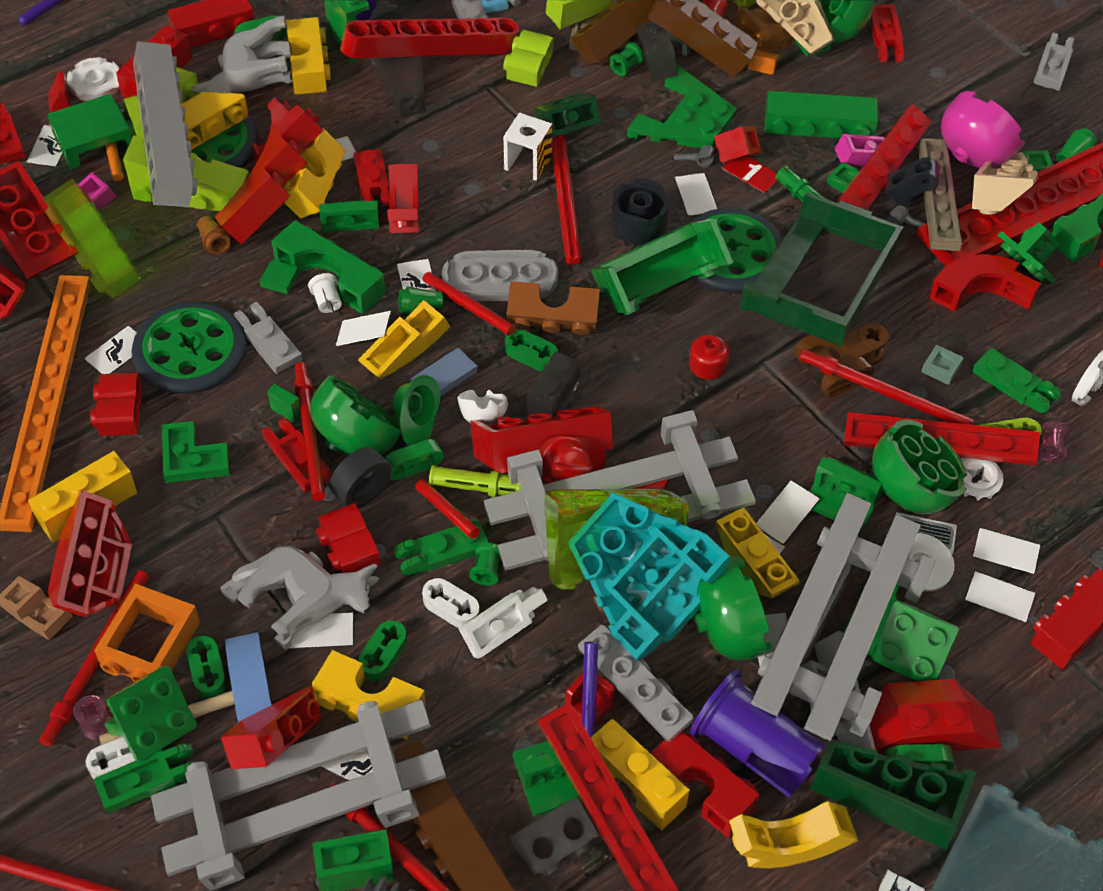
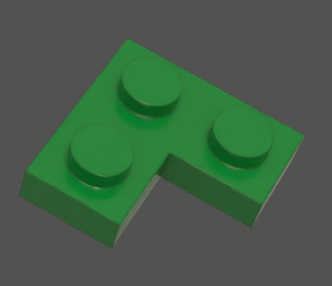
M193 421L162 425L163 474L165 483L230 476L227 443L196 446V433Z

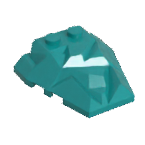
M612 493L568 542L585 579L590 581L597 596L595 600L599 608L604 610L609 620L610 626L608 627L613 637L636 660L644 658L653 652L661 642H669L699 610L700 593L697 596L699 581L701 582L703 579L711 585L727 570L732 558L707 534L687 527L674 519L660 515L615 493Z

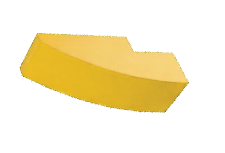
M423 300L405 320L399 317L385 331L384 336L379 337L358 361L376 377L382 379L422 354L450 328V325L443 315Z

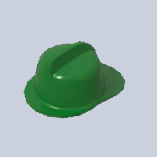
M428 375L417 376L411 383L403 384L396 390L393 396L392 409L395 419L399 424L400 433L404 441L409 446L429 440L440 404L438 383L433 377Z

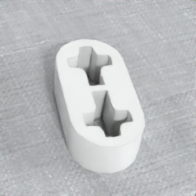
M435 578L429 580L423 587L422 595L425 607L458 628L480 614L478 601L446 580ZM443 592L444 599L439 596L432 599V593L439 594ZM470 608L471 614L464 613L462 616L459 615V609L464 611Z
M121 737L91 750L86 758V767L92 778L95 779L100 775L136 760L124 737ZM106 758L108 768L102 770L99 760Z

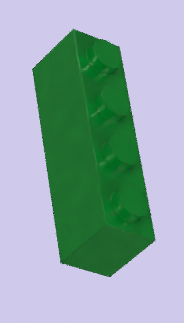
M768 91L764 134L838 139L843 134L875 135L878 122L877 98Z

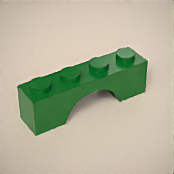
M1103 194L1088 205L1083 204L1067 217H1060L1053 225L1052 235L1060 243L1057 249L1073 263L1095 250L1102 232L1099 225L1103 224Z
M295 220L272 240L275 261L297 266L299 272L317 268L336 274L339 277L340 300L361 314H364L386 294L384 274L377 267L370 266L360 260L354 253H348L334 241L325 239L309 226H304Z

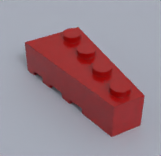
M599 406L557 411V417H553L550 413L529 414L528 420L525 421L520 418H510V416L497 417L498 424L489 425L483 424L482 419L470 420L474 457L498 473L508 472L507 457L538 450L546 440L555 436L588 437L597 440L604 450L613 449L610 411Z

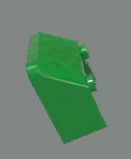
M714 218L682 226L591 269V272L615 312L623 313L626 316L639 310V304L643 302V299L689 277L700 275L704 279L718 272L716 267L730 265L734 262Z

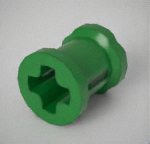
M633 42L628 43L622 52L609 57V65L614 73L624 77L631 67L644 62V54L637 44Z
M485 542L479 543L475 548L477 556L475 566L470 570L469 577L480 585H495L499 580V574L497 573L499 561L502 560L498 545Z

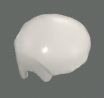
M472 389L460 393L457 397L461 413L470 424V420L482 419V423L485 425L493 424L497 421V417L504 416L508 407L507 397L503 394H493L491 390H487L484 397H478Z

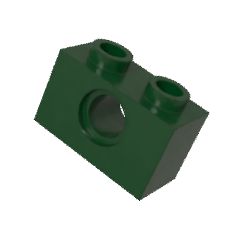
M585 92L534 107L537 119L552 123V138L601 122L596 96Z

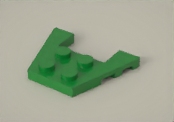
M675 65L666 77L664 87L681 93L685 97L665 123L639 113L628 127L627 136L636 139L638 135L650 136V141L661 142L662 139L676 140L677 145L702 148L705 145L714 147L716 144L714 136L725 132L735 118L737 108L686 70Z

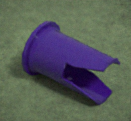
M736 669L724 679L706 702L694 721L690 734L695 738L699 735L708 736L790 798L812 771L810 764L826 745L780 711L778 716H775L751 705L755 693L742 684V673Z

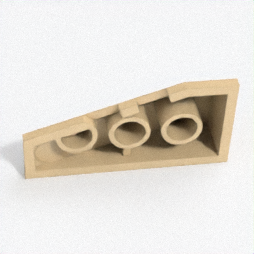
M756 0L809 53L814 54L834 41L819 0Z
M1018 152L1008 162L1002 163L1001 168H993L990 161H985L974 175L972 209H980L982 214H996L997 211H1002L1034 185L1038 178V172L1033 171V166L1028 164V159L1022 152Z

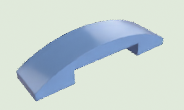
M258 632L225 639L228 668L238 722L271 706Z

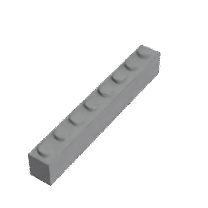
M137 41L133 65L153 205L189 207L191 196H196L197 179L192 178L194 160L189 159L191 155V142L187 141L188 125L184 124L185 107L181 106L182 90L178 89L179 73H175L177 60L175 56H172L170 45Z

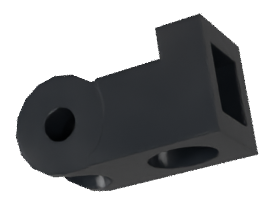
M924 157L889 173L886 193L900 206L907 207L911 205L914 196L923 191H931L937 188L940 164L933 158Z

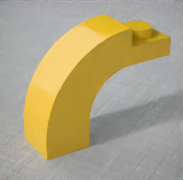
M829 801L804 814L780 821H762L745 815H739L730 820L734 846L740 855L746 857L749 867L778 868L811 861L829 855L858 841L847 808Z

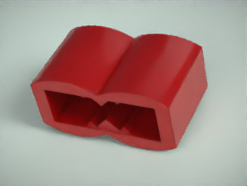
M138 372L100 374L99 383L93 386L94 401L97 403L96 408H91L92 427H97L99 436L137 435L142 399V385Z
M355 503L318 517L320 527L315 529L321 546L325 547L328 545L331 551L327 556L334 572L339 570L341 573L357 572L373 564L381 565L379 551Z

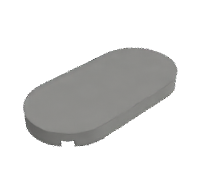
M536 250L464 251L454 255V259L450 260L449 263L447 261L442 269L443 281L477 302L508 301L510 281L540 284V299L550 295L558 284V267L556 262L552 258L551 260L547 258L546 254Z

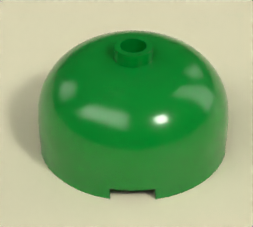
M819 0L834 37V41L831 44L844 43L858 35L872 15L875 0Z
M329 375L314 393L310 405L312 421L317 430L327 439L325 444L339 454L344 451L350 455L361 448L370 447L375 449L381 456L384 455L400 437L401 431L396 419L378 404L375 405L369 399L359 394L360 391L335 376Z
M905 419L897 421L879 439L873 451V472L876 480L882 483L881 489L894 503L913 513L933 514L948 508L967 490L963 482L967 473L961 459L941 436L935 439L923 431L922 423Z
M740 556L732 557L727 570L711 585L703 579L701 582L699 581L697 596L700 593V604L698 612L693 617L699 633H706L711 645L718 653L734 661H748L772 653L773 646L771 642H765L764 635L770 632L766 616L753 580L749 579L748 575L743 576L740 569L745 568V564Z

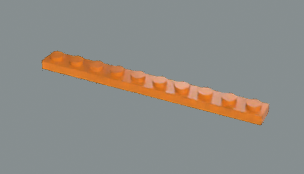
M59 275L0 507V531L32 532L35 516L28 500L42 491L91 287L89 276Z

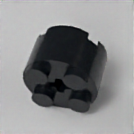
M634 179L632 184L625 185L623 183L616 188L612 198L611 227L615 238L622 239L628 243L643 245L665 234L668 227L670 198L669 195L667 197L664 188L659 183L648 179Z

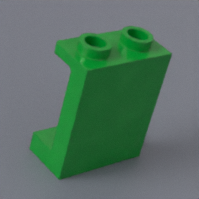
M324 0L328 33L340 49L347 23L356 20L358 13L369 10L367 0ZM346 56L350 63L363 59Z
M111 93L47 114L52 133L70 170L81 166L78 154L122 139L128 148L132 140L131 137L135 135L130 120H124L126 115L121 103L116 104Z

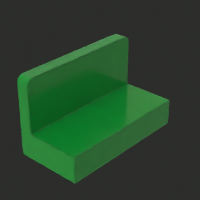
M377 200L319 204L322 232L379 229Z
M386 830L313 843L316 874L320 891H344L364 887L371 877H373V883L375 884L383 876L388 877L387 882L394 881Z

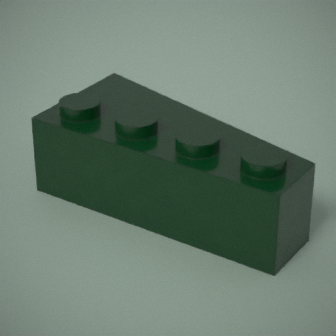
M831 740L818 767L810 790L946 850L957 829L977 772L964 769L963 772L948 770L946 765L932 762L931 765L911 762L910 757L896 754L895 757L879 755L875 749Z

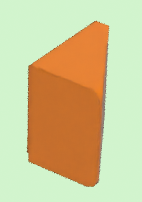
M755 49L752 60L748 63V69L773 75L780 55Z

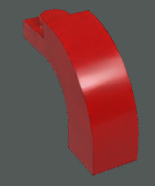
M389 165L390 202L387 211L390 233H418V165Z
M989 254L970 255L951 262L934 279L929 299L955 312L966 297L978 292H991L1001 295L1029 310L1035 301L1041 283L1017 272L1020 263L1012 259Z

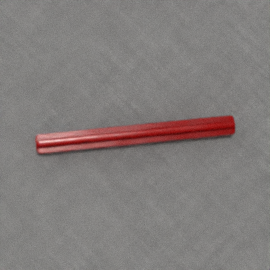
M563 135L552 138V158L565 258L568 265H578L581 263L582 255L566 138Z

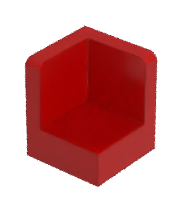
M742 126L714 136L722 163L762 153L755 126Z
M583 673L567 689L565 705L569 702L571 703L581 722ZM598 674L596 725L613 707L615 687Z

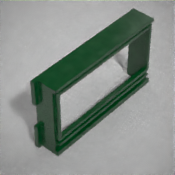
M806 192L799 217L756 282L747 281L743 286V296L739 310L745 312L748 309L752 310L756 314L760 313L763 317L834 344L836 342V347L841 348L893 258L903 227L872 216L871 211L843 201L836 203ZM822 230L882 251L844 317L782 294Z

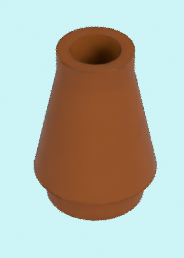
M204 216L200 218L197 222V227L200 231L204 249L215 255L225 253L230 247V234L211 217Z

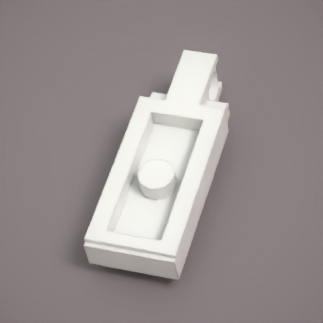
M535 587L530 588L524 593L522 590H517L460 627L459 631L473 657L478 659L483 657L531 624V619L535 616L533 610L545 603L547 598L542 589Z

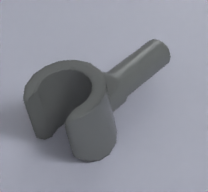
M705 145L700 149L699 153L674 154V161H696L699 166L707 168L714 159V156H711L714 148Z
M904 206L895 207L887 219L888 222L897 225L905 222L917 228L926 224L910 216L909 211Z

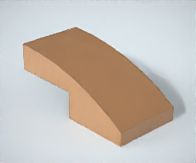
M20 576L0 594V606L48 640L73 617L70 612L53 607L50 598L45 596L40 587Z

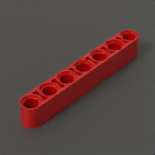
M509 18L354 20L346 25L341 43V51L351 58L507 54L512 50V44L517 36L519 26Z

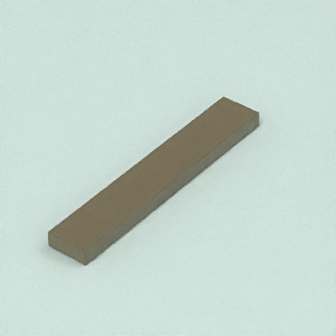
M920 138L918 143L919 159L930 157L937 160L940 164L937 188L931 191H923L930 249L960 251L962 241L948 146L944 139Z

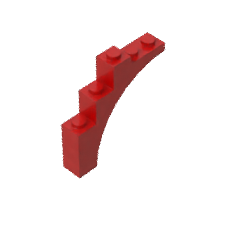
M275 98L267 105L271 112L272 123L265 148L243 185L215 216L219 224L241 245L290 197V194L284 187L307 164L300 155L323 132L317 125L320 119L309 107L305 111L298 104L292 108L286 101L280 104Z

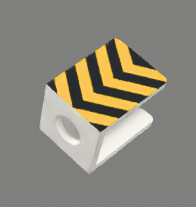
M518 113L504 135V170L509 171L524 146L533 149V180L538 181L552 158V123ZM523 128H534L536 133L532 136H524Z

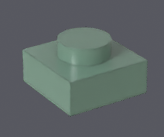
M936 345L924 363L921 372L949 385L962 365L964 357Z

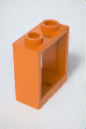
M135 584L94 650L100 667L111 675L117 676L120 673L128 676L134 682L162 666H169L172 671L200 624L196 606ZM139 613L174 626L152 663L117 650Z

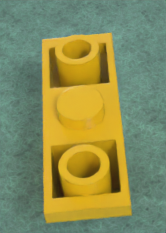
M202 92L181 104V106L185 107L184 124L188 125L187 141L191 142V150L248 117L245 96L238 93Z
M744 507L716 521V527L725 552L730 557L740 556L742 558L745 568L740 569L743 576L748 575L749 579L753 580L758 594L773 598L799 584L800 580Z

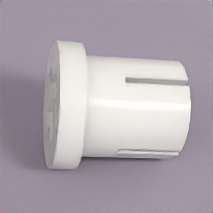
M324 273L313 277L309 281L310 293L315 296L318 308L322 313L333 312L330 301L334 311L341 307L342 303L337 290L338 281L335 275Z

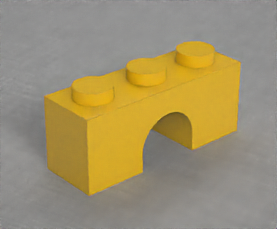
M318 17L286 20L288 41L292 49L290 61L295 95L327 92L326 80H331L329 64H324L323 62H329L327 46H321V44H326L325 28H319Z
M324 128L322 129L323 132L300 155L307 162L305 168L300 170L284 187L290 194V197L284 203L300 219L320 212L319 204H325V198L333 187L334 177L342 166L341 161L346 152Z
M115 451L28 500L36 521L52 543L59 540L63 527L81 490L112 500L115 506L137 494L131 471Z
M333 650L312 682L315 698L322 707L328 710H334L335 708L347 713L348 717L355 722H359L357 715L358 706L369 701L377 702L381 713L419 700H423L424 706H426L423 689L395 677L392 678L386 689L379 693L368 694L361 691L360 687L365 680L363 663ZM409 735L404 736V737H401V738L407 740V738H408Z
M613 718L591 737L613 778L618 777L631 789L636 798V807L661 831L686 808L689 789Z

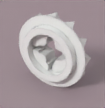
M961 458L967 476L963 479L964 487L967 488L964 497L968 495L975 496L977 501L982 497L991 499L995 493L1000 491L1003 484V474L994 461ZM982 472V479L975 484L972 483V477Z

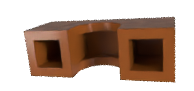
M510 281L506 315L507 321L515 325L516 329L528 330L530 327H538L552 333L559 332L560 330H571L572 333L577 335H588L590 332L596 333L600 289L570 286L569 297L566 303L560 307L552 308L546 306L540 300V284Z

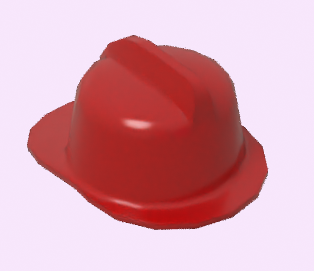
M555 436L546 440L538 449L542 458V478L549 483L602 470L606 463V453L603 446L597 440L588 437Z

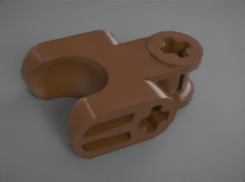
M868 323L850 331L841 348L836 347V342L834 344L809 335L797 343L794 355L798 359L802 348L823 357L829 355L838 359V363L872 377L875 372L873 365L881 362L885 356L884 346H886L889 340V333L883 325ZM799 360L803 365H808V363ZM824 374L820 389L826 397L832 398L859 385L834 374L832 376Z

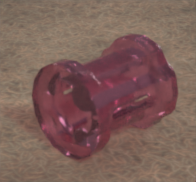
M1058 421L1046 422L1041 426L1043 442L1038 450V455L1042 460L1051 463L1064 461L1068 453L1065 447V440L1069 436V427Z
M95 695L82 697L77 701L73 711L75 719L80 723L84 736L90 739H99L100 735L108 733L104 723L111 719L106 711L105 702Z

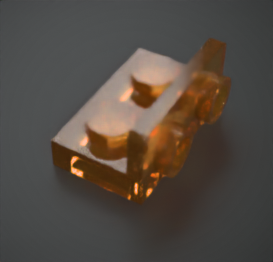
M744 5L737 8L735 26L757 41V47L762 51L773 53L792 43L793 37L761 6L752 11L748 10Z

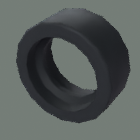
M370 447L361 448L351 453L339 464L330 479L329 488L332 494L344 506L355 503L357 508H361L374 500L383 491L391 477L392 469L390 464L375 449Z

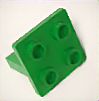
M1038 222L1034 227H1029L1023 233L1019 244L1015 243L1002 231L997 235L1003 241L1000 247L1015 261L1019 262L1020 265L1022 264L1040 282H1043L1045 278L1052 284L1056 281L1054 276L1042 264L1060 243L1042 224Z
M823 457L817 467L813 486L809 491L819 498L811 510L835 520L846 494L849 493L871 503L860 528V531H862L883 492L881 489L882 483L870 474L833 458Z
M896 600L878 638L871 660L915 681L937 680L954 644L959 628L909 604Z
M169 666L158 668L106 700L113 714V718L104 723L108 733L111 736L124 737L136 761L144 760L197 726Z
M548 741L513 752V760L534 817L583 803Z

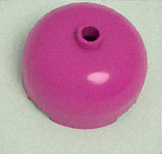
M960 92L947 107L941 120V133L946 145L956 159L969 166L980 169L985 161H990L993 168H1001L1002 163L1013 159L1025 145V141L1021 140L1018 135L1022 129L1013 117L994 101L990 100L986 103L975 98V92Z

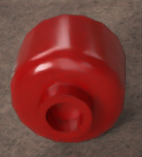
M703 335L695 339L691 345L689 357L691 371L696 376L708 380L717 379L722 376L728 366L730 353L728 344L716 335Z

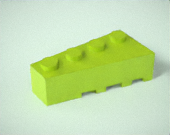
M133 135L123 158L134 200L153 202L145 143H143L144 138ZM191 153L189 159L194 160L192 178L197 179L196 196H191L189 207L221 211L249 176L248 170L213 159L208 163L197 157V154Z

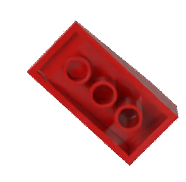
M18 160L0 169V244L28 281L78 255L79 251Z

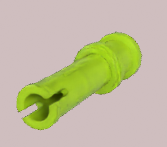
M432 465L430 469L429 484L431 486L436 485L488 492L491 498L521 491L519 483L511 484L508 474L498 473L496 470L491 471V473L437 467L436 465Z

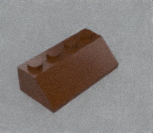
M655 0L648 19L732 77H735L752 60L758 44L749 35L698 0Z

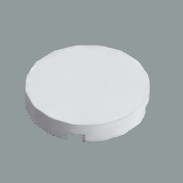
M89 58L80 61L74 65L75 69L67 74L68 87L73 96L80 100L89 101L110 93L113 96L120 89L116 72L120 68L113 61L110 63L104 58Z
M1103 350L1088 367L1072 395V401L1080 406L1086 405L1091 400V397L1088 396L1090 391L1096 392L1103 384Z

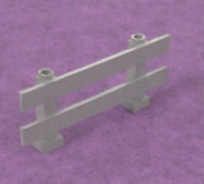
M693 410L662 418L661 437L664 445L672 443L675 451L544 485L540 478L542 477V458L539 450L507 457L511 484L519 483L521 491L484 500L490 525L530 516L536 535L498 545L505 571L543 560L555 561L566 554L573 553L568 542L586 522L558 529L552 509L682 475H685L692 494L644 507L682 524L701 518L713 519L721 513L754 505L756 500L747 479L715 487L708 468L738 461V456L730 436L698 444L695 438L697 419Z
M849 493L846 494L831 529L825 526L817 542V545L821 546L822 549L772 658L765 655L757 674L763 678L751 702V705L775 716H778L787 693L810 702L814 706L804 729L831 741L841 717L853 722L849 732L863 737L872 720L882 693L870 687L865 696L853 691L856 679L896 584L907 588L904 598L917 603L936 561L925 555L922 556L919 563L907 558L921 525L897 514L882 547L858 537L857 535L871 503ZM848 562L870 572V576L825 678L801 667L800 664L844 564Z
M423 700L385 713H381L377 702H365L357 708L359 722L292 745L268 767L234 770L230 767L212 774L207 762H196L189 765L187 773H185L187 783L151 796L155 819L158 824L194 812L198 835L161 847L166 874L172 876L196 867L198 879L211 891L245 879L242 865L233 855L236 852L373 803L376 814L384 828L420 816L410 790L446 778L439 752L436 749L396 764L390 741L431 727ZM365 750L368 751L373 769L372 773L229 824H223L219 802Z

